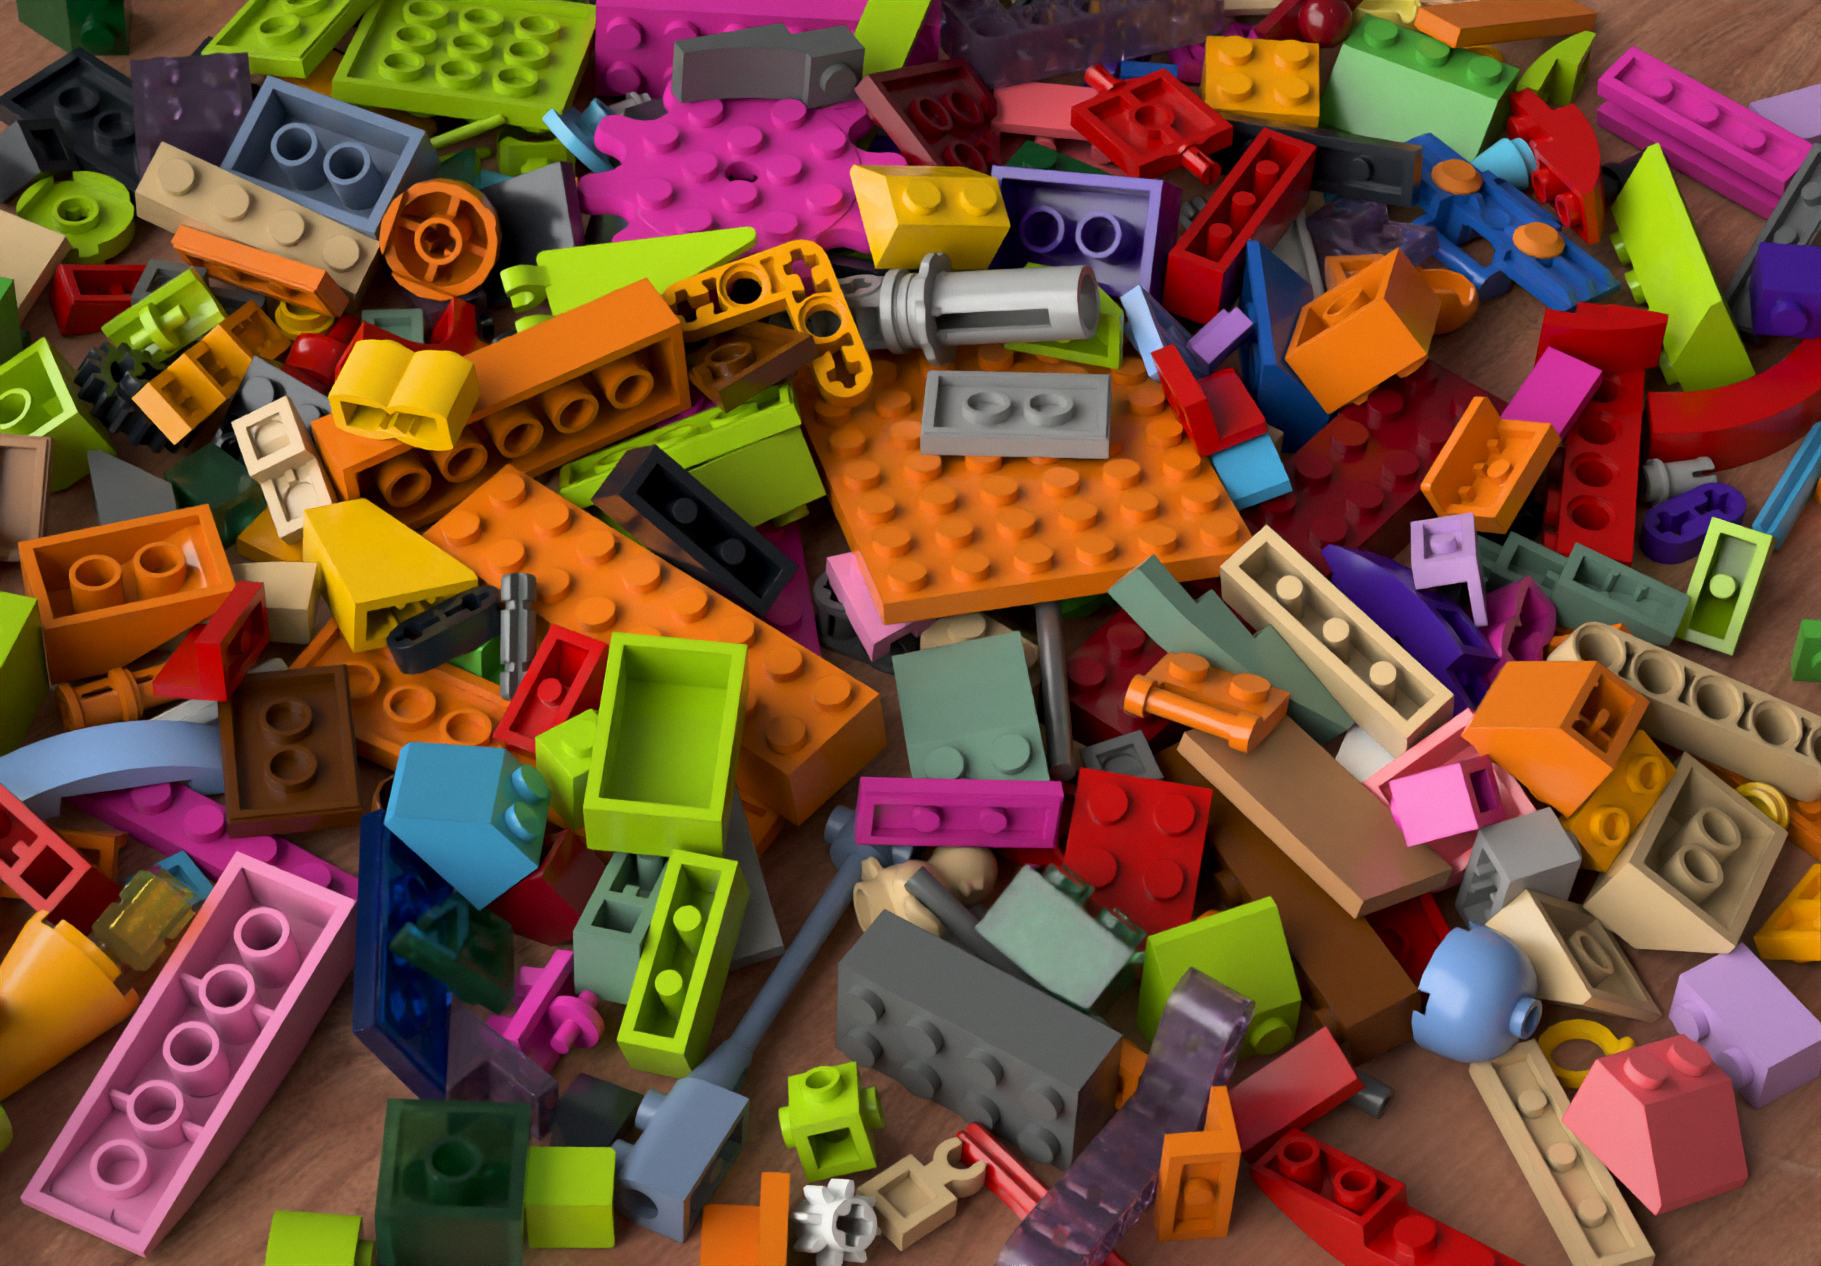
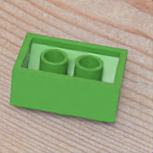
M1365 14L1341 47L1319 103L1318 128L1397 142H1405L1421 134L1431 132L1464 159L1471 162L1494 145L1505 130L1506 119L1511 117L1509 94L1516 92L1520 69L1499 62L1492 57L1482 56L1463 48L1454 49L1433 37L1396 25L1389 20Z

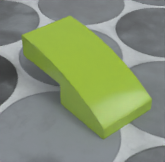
M1585 30L1547 50L1524 73L1517 83L1516 92L1530 88L1546 104L1548 102L1561 106L1572 104L1588 77L1596 33Z

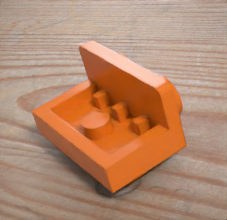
M1475 396L1421 483V491L1438 517L1473 512L1476 531L1506 534L1562 439L1552 423L1501 419L1488 397Z

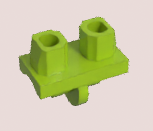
M191 266L105 323L101 329L117 348L124 342L132 350L143 352L145 349L150 352L153 361L160 363L217 326L228 317V314L196 269Z

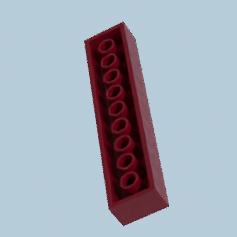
M1427 358L1424 364L1410 375L1399 378L1397 374H1394L1378 384V389L1372 391L1368 395L1367 400L1362 404L1350 403L1292 455L1283 466L1293 491L1239 510L1238 512L1252 537L1264 526L1268 525L1333 584V572L1321 551L1328 544L1367 550L1393 559L1411 542L1410 522L1438 517L1421 491V483L1475 396L1488 397L1499 416L1502 415L1509 403ZM1221 576L1178 582L1194 601L1213 589L1252 635L1257 632L1222 599ZM1123 608L1066 658L1073 740L1088 747L1142 730L1154 755L1181 741L1184 732L1194 728L1151 713L1147 717L1142 718L1124 711V700L1132 679L1137 674L1145 676L1168 652L1158 645ZM1040 681L1037 718L1038 723L1040 722L1045 725L1042 683Z

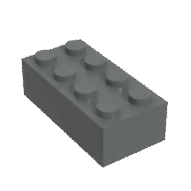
M886 909L879 914L838 963L836 1048L844 1052L851 1061H856L857 1065L874 1068L901 1083L914 1096L921 1099H931L957 1113L968 1124L972 1122L981 1123L993 1134L1019 1147L1032 1160L1043 1164L1049 1163L1071 1175L1113 1120L1123 1034Z

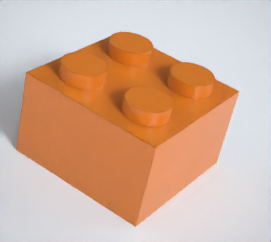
M1398 247L1302 307L1285 356V361L1327 414L1332 413L1345 404L1354 403L1360 405L1367 400L1368 395L1372 391L1378 389V384L1394 374H1397L1399 378L1406 377L1424 364L1428 358V350L1436 330L1435 325L1442 302L1404 252Z

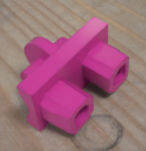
M557 949L545 968L522 966L512 981L511 997L517 1012L514 1017L490 1015L480 1031V1039L490 1060L513 1065L522 1086L539 1089L561 1054L568 1053L572 1046L591 1048L596 1045L605 1030L604 1020L598 1011L595 1010L599 1004V998L588 990H583L580 995L575 994L574 951Z

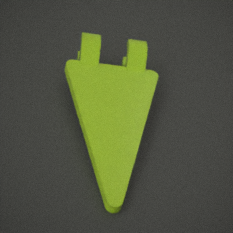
M746 226L545 250L536 257L538 266L517 265L500 272L505 292L511 299L515 313L529 311L540 305L546 298L549 301L553 316L537 314L521 318L515 322L517 333L646 277L658 293L662 295L670 285L723 266L750 250L758 243V236L754 228Z

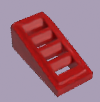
M57 264L49 301L60 334L62 336H72L102 331L101 327L105 323L131 307L130 297L147 265Z

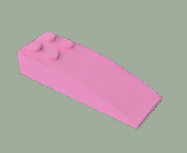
M236 851L20 1197L23 1204L147 1258L189 1210L265 1109L302 1053L368 943L369 937L357 901Z

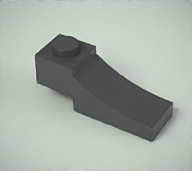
M782 22L674 41L671 92L680 103L725 98L781 100L790 98L801 101L807 108L856 100L860 98L853 89L862 80L865 48L846 25L791 34Z

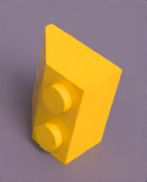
M853 165L850 170L875 269H920L921 262L927 253L944 252L950 258L953 270H987L1011 227L998 180L995 177L965 167Z

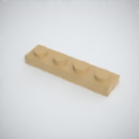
M1531 1039L1519 1042L1507 1053L1496 1059L1470 1063L1468 1072L1573 1266H1652L1655 1253L1607 1167L1561 1121L1571 1103L1536 1040Z

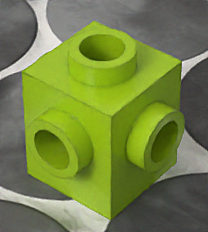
M856 1061L836 1066H819L810 1069L806 1073L788 1076L789 1106L779 1108V1121L786 1147L788 1149H797L807 1182L811 1183L877 1168L874 1130L885 1127L884 1112L877 1087L864 1088Z

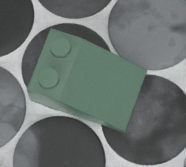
M1020 630L892 656L912 778L1050 781Z

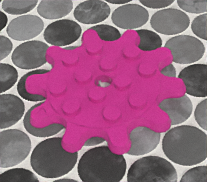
M671 79L663 94V104L668 113L655 120L642 121L622 115H609L600 121L594 133V145L604 154L615 157L622 165L607 172L587 174L581 177L576 184L581 213L587 215H616L623 218L629 224L613 237L611 243L746 226L754 228L758 236V243L750 250L728 262L731 263L800 239L815 242L825 252L833 248L845 247L861 253L871 254L850 170L853 165L908 166V164L900 154L866 152L854 145L860 138L870 133L874 126V122L866 112V105L860 99L839 102L825 108L816 109L807 108L801 101L790 98L782 100L725 98L680 103L671 92ZM730 175H731V178L734 179V181H731V182L729 181V176H730ZM737 179H748V180H751V181H753V180H755V181L751 183V182H749V181L737 180ZM798 260L792 263L793 273L791 274H797L800 277L805 288L806 297L816 294L812 285L811 269L813 267H806L802 260ZM736 281L732 282V284L729 286L727 291L728 296H730ZM717 289L709 291L710 303L713 302L715 304L719 302Z

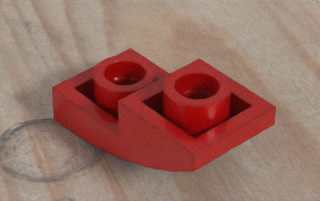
M1609 303L1606 318L1602 319L1545 308L1534 367L1548 346L1602 370V374L1639 371L1657 367L1669 314Z

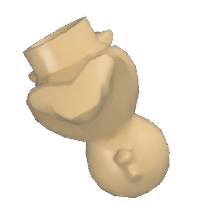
M939 846L933 850L932 857L926 862L908 860L905 863L895 864L883 868L880 862L871 856L861 861V878L863 881L856 883L853 890L855 913L863 932L886 909L942 939L945 929L941 920L918 900L904 884L924 866L951 894L968 908L976 903H980L994 889L998 876L997 861L990 847Z

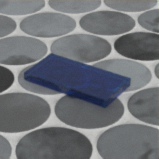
M378 809L361 816L352 1033L429 1107L448 1100L450 1094L454 887L384 825L386 812Z

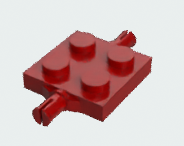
M1096 63V68L1094 65H1091L1086 70L1084 82L1095 89L1098 94L1091 99L1071 106L1070 125L1129 177L1154 179L1181 167L1188 169L1204 185H1209V180L1213 183L1218 179L1221 173V166L1207 155L1232 145L1234 126L1169 71L1162 68L1140 78L1123 80L1117 79L1101 63Z

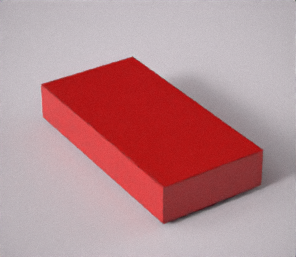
M1327 1026L1228 1090L1241 1148V1156L1249 1164L1263 1156L1292 1127L1299 1130L1304 1129L1366 1088L1337 1039Z

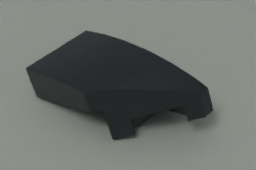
M580 1073L551 1111L548 1128L552 1135L549 1147L611 1148L615 1141L618 1139L622 1140L635 1125L637 1111L644 1095Z

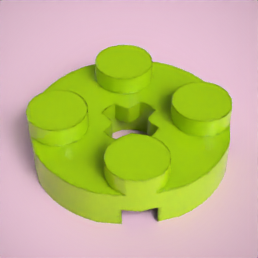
M90 171L72 172L73 181H63L54 184V177L50 176L34 183L22 194L16 206L18 217L62 234L68 239L71 249L61 264L105 265V260L113 258L122 252L135 236L137 230L135 208L130 202L129 191L121 182L110 176ZM83 216H84V217H87V218L84 219V220L76 221V220L82 218Z

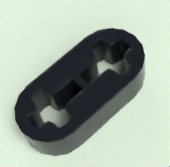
M488 585L478 586L466 590L397 625L389 633L386 641L399 671L410 675L426 672L500 635L501 610H506L505 603L501 602V595L496 587Z

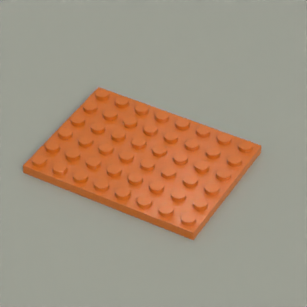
M1124 315V324H1125V323L1128 322V320H1127L1126 316ZM1124 329L1123 364L1119 370L1004 349V343L958 345L954 362L949 366L933 367L930 365L922 348L914 349L909 354H893L889 348L867 351L873 371L871 394L865 402L852 408L834 407L825 401L819 392L808 364L798 369V375L791 380L799 403L802 422L799 425L827 497L852 554H855L861 575L884 626L1108 593L1107 590L1123 575L1153 554L1178 582L1219 577L1220 566L1252 538L1250 531L1207 457L1200 458L1184 433L1182 425L1177 421L1168 406L1161 384L1149 377L1141 354L1130 343ZM842 351L831 354L835 362L836 379L832 382L841 381L845 389L855 386V375L859 372L849 373L842 359ZM927 371L1112 375L1109 459L920 454V434Z

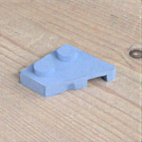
M1140 284L1120 297L1128 318V322L1124 324V332L1133 347L1141 354L1148 375L1153 381L1160 383L1150 352L1171 344L1175 345L1196 380L1206 377L1196 366L1194 355L1185 347L1193 336Z

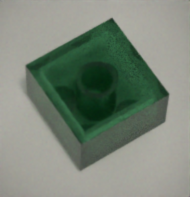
M1053 862L1049 866L1026 863L974 929L1064 1004L1089 1017L1105 1016L1143 969L1146 944L1142 940L1149 933L1148 930L1119 907L1112 910L1107 906L1104 908L1099 906L1090 898L1096 888L1069 865L1064 863L1060 867Z
M387 1098L374 1214L378 1266L524 1265L527 1228L525 1196L530 1146H532L531 1103Z

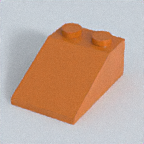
M209 504L18 542L25 596L38 599L47 669L51 685L106 674L108 670L128 665L216 613L236 586Z

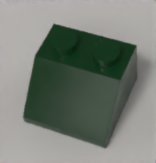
M16 0L19 21L67 53L80 46L94 56L129 55L132 24L131 0Z

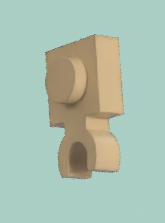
M958 1137L950 1138L940 1143L935 1149L933 1161L926 1166L922 1165L912 1154H909L857 1188L856 1195L875 1196L877 1201L873 1206V1210L876 1214L877 1226L882 1229L881 1232L900 1251H903L956 1216L957 1198L971 1196L983 1187L986 1164L981 1160L964 1170L952 1167V1165L961 1160L962 1141Z

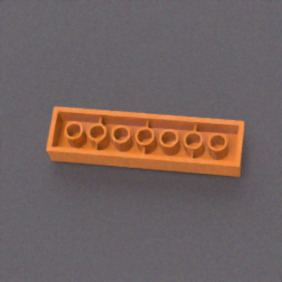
M509 463L421 535L473 570L478 578V586H494L499 590L500 595L501 579L504 574L529 573L535 576L536 603H532L531 610H536V653L552 623L605 642L609 647L612 632L747 644L749 692L736 784L738 788L798 827L888 745L880 693Z

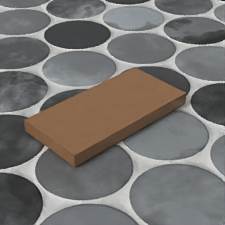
M1287 714L1250 754L1231 749L1228 744L1229 740L1197 729L1184 732L1177 751L1353 918L1357 919L1446 885L1453 868L1426 843L1407 847L1404 834L1395 824L1391 810Z

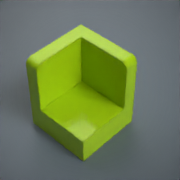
M530 1146L525 1196L529 1247L613 1248L615 1246L616 1230L613 1200L616 1152L613 1148Z

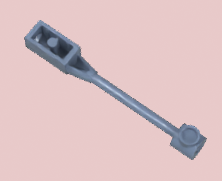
M842 805L835 807L825 827L824 841L832 844L830 847V857L839 871L729 1040L723 1041L687 1077L678 1079L668 1095L655 1089H650L639 1106L635 1119V1127L644 1132L635 1145L618 1139L611 1146L616 1152L613 1205L623 1216L640 1226L682 1244L685 1242L701 1217L703 1207L709 1204L748 1142L750 1099L740 1095L739 1092L753 1060L752 1054L853 899L855 884L863 881L861 878V861L872 856L880 862L883 868L905 863L908 860L922 861L927 846L856 845L854 836L856 808L852 810Z

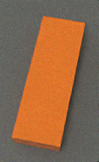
M183 225L179 226L171 240L173 248L188 265L208 268L209 278L333 318H340L349 302V298L325 270Z

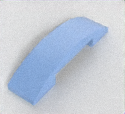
M144 720L104 724L49 737L0 757V782L43 819L60 817L62 797L182 780L185 781L187 787L203 796L225 793L219 727L201 723Z

